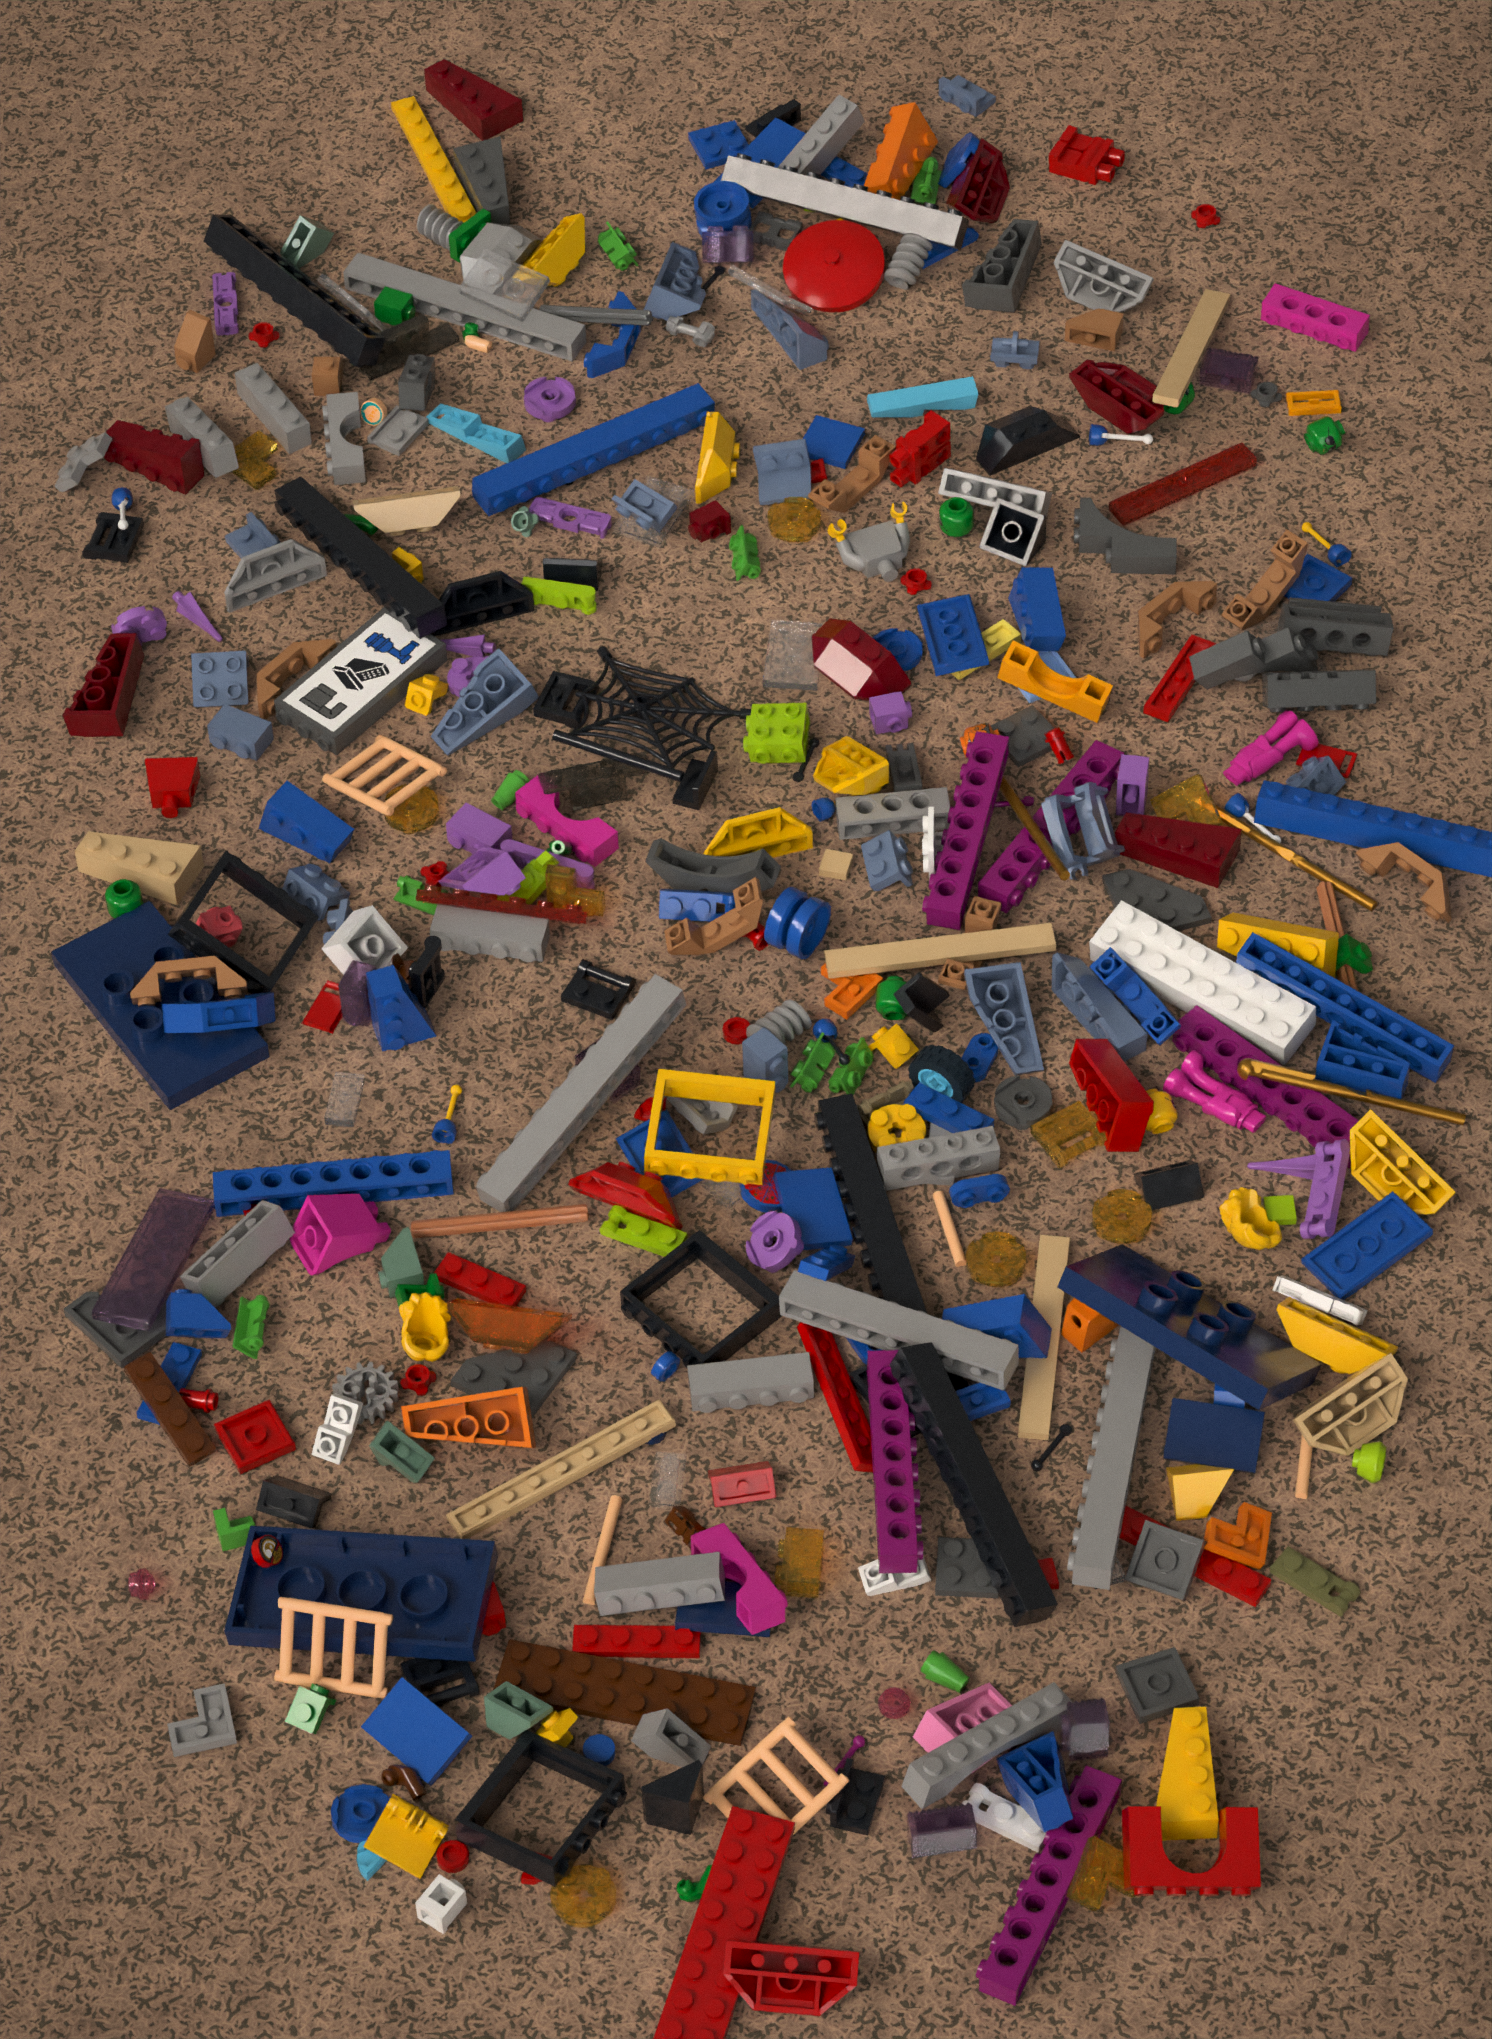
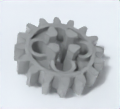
M359 1362L355 1370L349 1367L345 1368L346 1376L337 1375V1383L332 1385L333 1394L337 1393L362 1402L361 1397L365 1395L364 1382L369 1380L370 1387L366 1389L367 1404L362 1406L358 1424H362L364 1419L367 1418L373 1424L376 1416L382 1419L386 1418L385 1410L391 1412L395 1410L394 1402L399 1401L398 1382L394 1380L392 1371L385 1373L384 1365L375 1369L373 1362H369L367 1367L363 1368Z

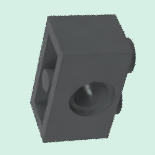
M423 354L409 355L398 381L399 409L425 411L435 386V357H427Z

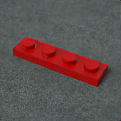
M1191 634L1145 703L1143 713L1169 722L1196 682L1189 656L1214 646L1216 643Z
M574 1625L572 1651L599 1657L700 1658L701 1632L685 1628L675 1630V1626Z

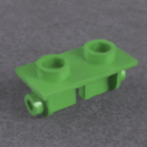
M928 157L924 161L922 168L914 179L911 198L915 199V202L922 204L924 202L935 204L939 187L938 181L942 171L937 170L938 162L934 157Z
M607 221L606 224L610 229L598 235V243L613 262L615 268L624 271L632 262L639 266L634 259L637 253L630 243L623 244L627 240L618 227L613 229Z
M740 525L736 535H732L729 542V549L733 551L732 569L735 570L736 581L740 580L742 575L755 579L761 572L759 557H757V539L751 533L744 534V527Z
M408 875L398 878L397 887H400V890L393 898L397 902L431 915L435 914L437 904L453 906L457 900L456 897L448 894L447 890H440L430 885L424 886L422 882L411 879Z
M822 1032L816 1041L810 1039L805 1046L802 1054L806 1057L804 1061L799 1060L790 1075L795 1078L790 1087L793 1088L798 1083L802 1085L801 1088L805 1092H812V1090L817 1089L825 1072L815 1066L817 1065L826 1070L835 1055L831 1044L821 1041L825 1033Z
M864 1037L860 1038L858 1044L852 1043L846 1047L844 1054L849 1055V1064L841 1065L839 1063L841 1068H836L828 1081L829 1089L833 1093H839L842 1090L846 1094L852 1093L854 1095L856 1089L861 1085L862 1078L867 1068L872 1064L874 1057Z
M257 1295L252 1301L240 1297L232 1347L253 1359H257L258 1350L264 1343L262 1339L265 1325L263 1320L266 1319V1312L270 1306L267 1297L264 1295Z

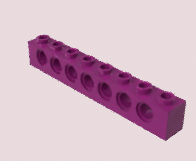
M976 731L974 741L968 742L966 750L968 762L967 764H962L960 771L962 783L961 785H956L954 792L956 804L955 807H950L947 823L950 824L949 829H944L942 833L941 845L944 847L942 851H937L935 859L937 871L936 873H931L928 888L931 890L930 896L925 895L923 900L922 912L926 913L927 925L956 930L961 929L1009 756L1008 736Z
M1095 740L1050 796L1056 794L1064 796L1075 795L1074 788L1087 782H1094L1097 786L1108 788L1110 793L1112 784L1118 778L1121 754L1125 755V753ZM1074 805L1062 809L1069 837L1072 833L1077 834L1081 829ZM1041 806L1032 818L1053 847ZM1025 826L978 882V897L1000 902V911L1006 914L1013 906H1019L1027 888L1032 889L1038 881L1040 872L1043 869L1048 870L1051 866Z
M1196 1005L1178 1020L1181 1027L1173 1034L1172 1039L1178 1050L1188 1053L1192 1050L1199 1052L1204 1059V1068L1209 1067L1218 1074V1077L1224 1083H1231L1247 1095L1248 1098L1259 1103L1267 1114L1275 1115L1284 1121L1289 1130L1293 1132L1298 1131L1307 1138V1141L1313 1147L1318 1142L1328 1141L1331 1144L1335 1140L1346 1139L1350 1145V1129L1359 1121L1318 1091L1249 1075L1247 1080L1240 1078L1237 1073V1066L1245 1058L1276 1065L1280 1064ZM1349 1154V1159H1348V1164H1347V1167H1348L1349 1169H1351L1350 1154Z
M899 1350L868 1351L867 1355L879 1573H917L918 1560H923V1541H917V1534L922 1533L921 1515H915V1508H920V1491L913 1487V1482H918V1463H912L911 1457L917 1455L916 1438H910V1431H915V1417L912 1412L908 1411L909 1405L905 1402L903 1392L897 1379L892 1375L889 1365Z
M1087 1765L1081 1776L1076 1775L1069 1790L1073 1819L1063 1823L1057 1829L1046 1832L1043 1840L1045 1847L1041 1854H1035L1030 1865L1032 1873L1029 1879L1021 1881L1016 1894L1018 1900L1015 1906L1010 1905L1003 1919L1005 1926L1002 1932H996L992 1938L989 1950L992 1952L988 1960L982 1959L978 1966L976 1978H979L980 1992L1016 2006L1121 1796L1122 1779ZM1088 1803V1804H1092L1093 1806H1092V1807H1084V1806H1082V1804ZM1076 1829L1081 1832L1071 1833L1069 1830ZM1058 1855H1063V1856H1066V1857H1068V1858H1066V1859H1058V1858H1056V1856H1058ZM1046 1881H1049V1882H1052V1883H1054V1884H1053V1885H1050V1886H1047V1885H1044V1884H1042V1883H1043V1882H1046ZM1030 1908H1038V1909H1040L1041 1911H1039V1912H1032V1911H1029L1028 1909H1030ZM1019 1934H1023V1935H1026V1936H1028V1937L1025 1938V1939H1019V1938H1016L1015 1936H1016V1935H1019ZM1011 1961L1014 1964L1011 1966L1003 1965L1002 1962Z

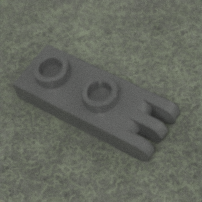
M907 743V750L903 749L902 744H896L897 751H893L891 745H885L894 792L921 790L922 780L914 744Z

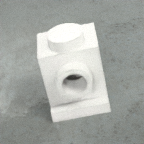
M439 1874L415 1902L417 1918L444 1934L448 1930L447 1927L466 1906V1891L457 1880H448Z

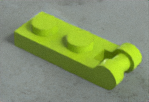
M523 577L521 584L532 590L534 605L545 604L560 609H579L586 615L593 614L597 610L596 602L594 601L596 599V591L592 586Z
M618 1205L612 1206L608 1213V1221H604L599 1229L603 1236L663 1257L688 1239L686 1232L634 1215ZM620 1223L627 1225L625 1229H621L618 1226Z

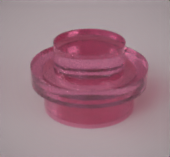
M140 1568L137 1572L130 1574L128 1586L131 1596L138 1597L140 1600H147L149 1593H153L155 1588L154 1577L146 1568Z
M896 1687L888 1688L880 1695L878 1708L885 1717L898 1719L908 1713L910 1699L902 1689Z

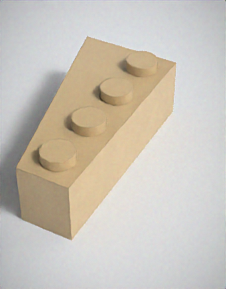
M88 831L75 850L79 872L111 883L120 879L132 880L139 885L141 893L175 905L179 904L204 867L201 845Z

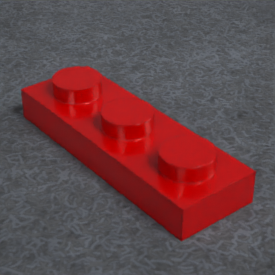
M449 1252L434 1271L439 1282L511 1313L527 1291L526 1285Z

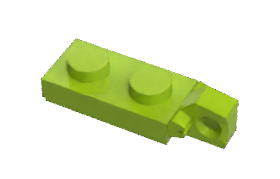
M545 850L538 858L531 860L521 870L526 877L520 882L521 887L509 896L507 894L499 895L491 903V906L499 913L522 915L550 884L548 881L552 876L550 872L558 865L559 861Z

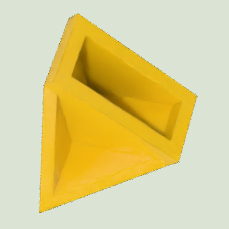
M1200 1464L1166 1467L1176 1521L1207 1518L1234 1469Z

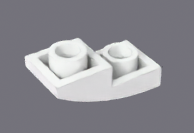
M337 1393L331 1395L324 1424L318 1427L312 1455L340 1465L354 1435L363 1406L362 1402Z
M924 1555L923 1560H918L917 1573H879L878 1559L858 1567L867 1596L914 1587L931 1581Z

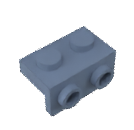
M636 479L633 480L621 498L616 495L612 497L613 502L617 505L615 510L627 519L630 516L637 519L635 522L646 531L651 528L660 533L678 508L675 503Z
M888 830L861 845L869 884L874 891H880L899 880L907 887L913 885L911 878L913 869L906 856L908 847L901 837L897 838Z
M314 864L290 868L282 888L290 897L301 905L307 906L319 917L318 921L325 918L329 906L338 905L340 900L349 899L350 892L343 888L339 881L331 879L322 872L319 866Z

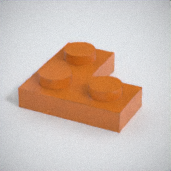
M825 963L821 966V975L828 979ZM872 973L831 978L829 980L838 986L824 998V1005L847 1020L876 993L877 986L883 981V977Z
M1243 1502L1238 1508L1236 1526L1211 1517L1206 1523L1204 1537L1206 1544L1204 1549L1260 1570L1265 1565L1272 1512Z

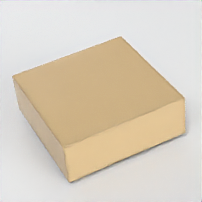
M826 849L819 867V876L847 880L853 862V854Z

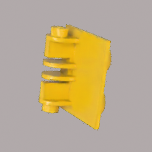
M392 1794L363 1847L420 1879L441 1840L448 1831L449 1825L431 1816L428 1812L419 1809L418 1806L403 1800L402 1797Z

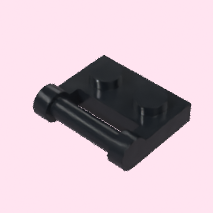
M99 513L96 519L97 526L91 540L82 551L83 557L92 560L99 558L128 563L144 527L143 518L125 515L128 528L121 530L118 527L120 514ZM112 526L104 546H101L100 544L107 528Z
M553 671L533 708L534 716L562 723L574 729L582 721V716L585 712L583 699L579 698L572 712L566 711L576 690L583 692L592 686L595 681ZM599 685L590 694L597 695Z
M429 936L425 939V950L419 959L411 964L409 969L412 986L411 992L416 995L419 1003L425 1009L445 980V972L441 968L440 961L442 944L441 939L437 936Z
M582 959L577 972L561 994V1001L613 1020L634 988L636 979L628 975L623 977L593 966L592 962ZM590 976L620 988L618 991L588 981L586 977Z
M413 1658L400 1663L404 1679L421 1693L422 1691L463 1678V1684L426 1696L436 1706L467 1695L470 1698L480 1695L468 1661Z

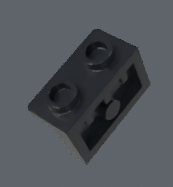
M847 1758L844 1769L838 1768L837 1774L840 1775L842 1773L847 1776L849 1782L827 1803L826 1814L830 1815V1827L868 1836L884 1787L885 1776L855 1769L854 1759Z

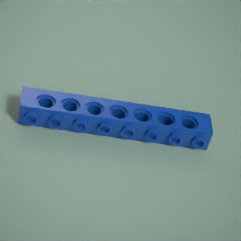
M1254 932L1251 933L1237 953V964L1316 1006L1317 1017L1330 1024L1334 1020L1340 1024L1341 1029L1352 1035L1355 1033L1361 1035L1363 1041L1375 1048L1380 1046L1410 1063L1411 1070L1436 1083L1451 1062L1454 1049L1453 1044Z
M450 1150L213 1172L214 1204L217 1217L243 1215V1210L250 1209L251 1204H258L262 1200L281 1206L283 1211L301 1209L307 1195L360 1194L364 1202L454 1195Z

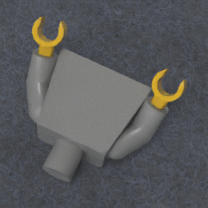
M902 502V513H897L894 510V503L891 506L890 514L896 519L897 524H894L891 520L847 533L844 537L843 533L846 530L845 521L842 519L837 521L840 531L835 530L834 525L831 523L827 531L832 538L837 539L835 544L843 563L858 572L862 571L867 578L881 574L886 582L895 580L898 576L897 569L902 568V559L907 556L910 545L908 524L904 522V516L907 512L906 503Z

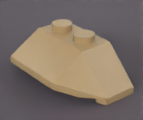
M453 486L352 501L354 510L384 533L390 532L391 536L405 534V530L416 529L417 532L432 530V526L439 525L461 495L459 487Z
M1389 1353L1357 1371L1307 1405L1293 1421L1309 1446L1349 1456L1355 1449L1361 1448L1362 1444L1368 1443L1397 1423L1404 1388H1406L1408 1378L1392 1353Z

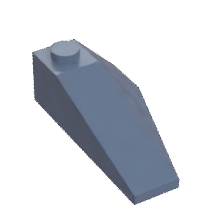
M671 243L643 310H650L654 318H662L666 321L670 316L677 317L700 310L706 293L704 289H701L703 281L702 277L698 276L699 264L695 251L677 243Z
M751 290L752 310L799 370L827 360L829 344L824 335H821L813 325L758 290Z
M499 648L476 667L473 672V678L466 688H462L459 693V699L453 708L447 711L431 735V738L447 756L519 715L539 698L532 684Z
M1021 962L964 969L969 999L1014 1075L1044 1071Z

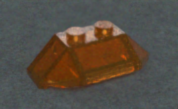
M461 1298L447 1302V1309L473 1342L483 1343V1348L497 1350L501 1349V1346L512 1347V1352L530 1353L531 1349L541 1346L572 1320V1313Z

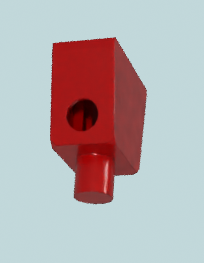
M198 757L145 758L152 808H162L161 814L164 817L174 818L178 815V808L192 807L200 779Z

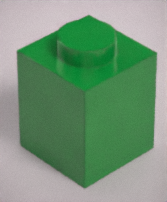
M385 286L374 301L375 320L403 328L408 320H413L416 313L413 295Z

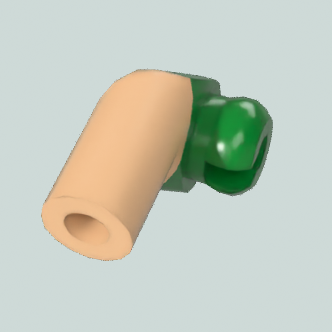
M472 322L466 323L465 330L462 331L466 346L488 354L492 348V341L479 337L477 333L479 327L477 324Z

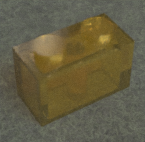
M786 1527L785 1539H779L778 1558H783L782 1566L776 1565L775 1584L781 1585V1590L785 1596L819 1598L824 1552V1530Z

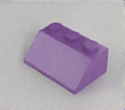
M481 847L443 877L439 883L441 886L497 895L507 894L509 896L521 887L520 882L526 877L507 851Z

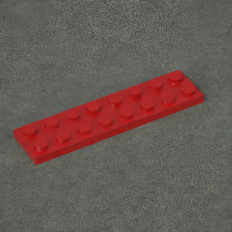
M732 1806L653 2039L726 2038L740 1996L723 1975L726 1940L758 1941L793 1837L795 1822Z

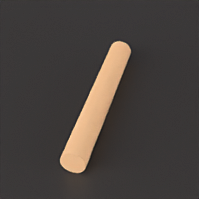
M936 1191L932 1196L955 1266H964L967 1264L945 1194L943 1191Z
M1301 1435L1295 1497L1307 1499L1313 1447L1308 1445L1303 1435Z

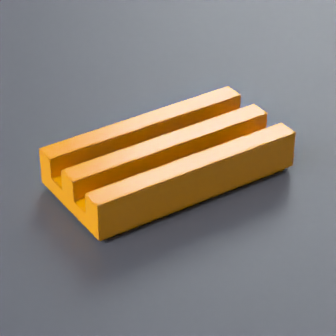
M1338 390L1286 393L1289 416L1341 413ZM1322 399H1334L1330 401H1319ZM1309 400L1308 402H1293V401Z

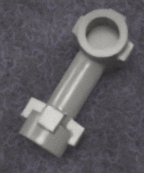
M670 316L666 323V331L670 332L671 335L676 336L678 333L693 336V342L701 347H706L715 336V327L709 322L704 321L699 327L684 323L682 317Z

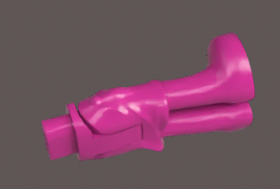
M1285 710L1277 717L1276 722L1264 735H1259L1254 742L1238 752L1236 757L1230 762L1231 766L1223 774L1236 786L1243 781L1250 782L1252 778L1256 779L1275 764L1282 761L1283 756L1293 747L1299 745L1304 750H1313L1318 746V738L1304 719L1298 721L1294 712ZM1282 736H1284V737H1283L1278 743H1276L1273 747L1271 746L1275 741H1277L1279 738H1281Z
M1192 1050L1182 1063L1181 1070L1175 1068L1168 1075L1163 1091L1173 1097L1183 1098L1202 1106L1203 1113L1213 1115L1233 1127L1237 1125L1236 1128L1240 1130L1246 1128L1250 1132L1255 1133L1267 1118V1116L1258 1111V1105L1253 1104L1251 1098H1248L1243 1092L1234 1090L1224 1082L1221 1083L1204 1072L1203 1056L1196 1050ZM1192 1084L1210 1092L1214 1096L1211 1097L1205 1094L1204 1092L1194 1087Z

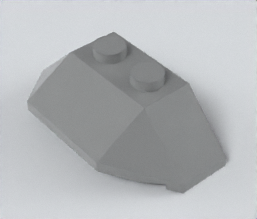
M487 223L460 255L459 259L465 287L497 296L539 245L541 238L519 225Z
M1068 240L1064 241L1053 262L1066 298L1092 310L1100 308L1123 313L1143 302L1154 281L1153 277Z
M289 539L242 557L224 592L227 611L231 613L327 576L324 556L293 539Z

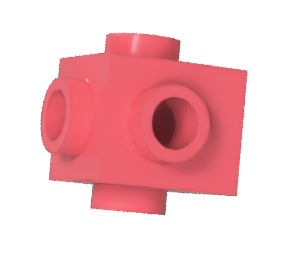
M231 906L213 907L201 913L196 922L199 927L229 948L236 944L243 929L241 919L238 915H235Z

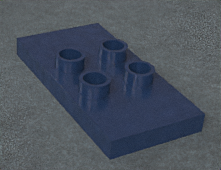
M148 901L136 909L51 951V955L57 970L167 1108L172 1110L270 1056L268 1044L254 1027L204 1033H164L162 1004L184 1001L199 1003L227 1000L225 995L219 996L217 982L212 976L208 979H194V976L182 977V980L179 982H165V979H160L162 1002H156L155 1006L145 1005L138 1007V1004H132L130 992L156 962L196 958L190 950L167 935L172 927L154 905Z
M1123 1244L1066 1266L1057 1288L1258 1410L1311 1386L1322 1365L1320 1362L1254 1323L1256 1314L1249 1307L1230 1300L1223 1301L1221 1304L1204 1293L1206 1284L1199 1277L1180 1270L1173 1271L1171 1274Z
M250 1526L224 1630L228 1644L280 1649L282 1609L278 1608V1598L286 1597L392 1614L393 1621L391 1626H388L386 1656L476 1662L498 1559L495 1541ZM264 1535L275 1537L279 1541L283 1552L281 1561L270 1568L259 1566L253 1559L251 1552L254 1540ZM295 1611L293 1650L311 1651L313 1614ZM326 1616L324 1652L342 1653L344 1619ZM357 1621L355 1654L374 1655L375 1624Z

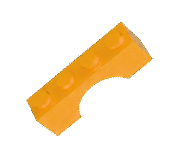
M1014 640L1001 662L997 677L1098 723L1109 701L1113 685L1089 674L1081 678L1061 675L1050 669L1041 660L1038 651Z

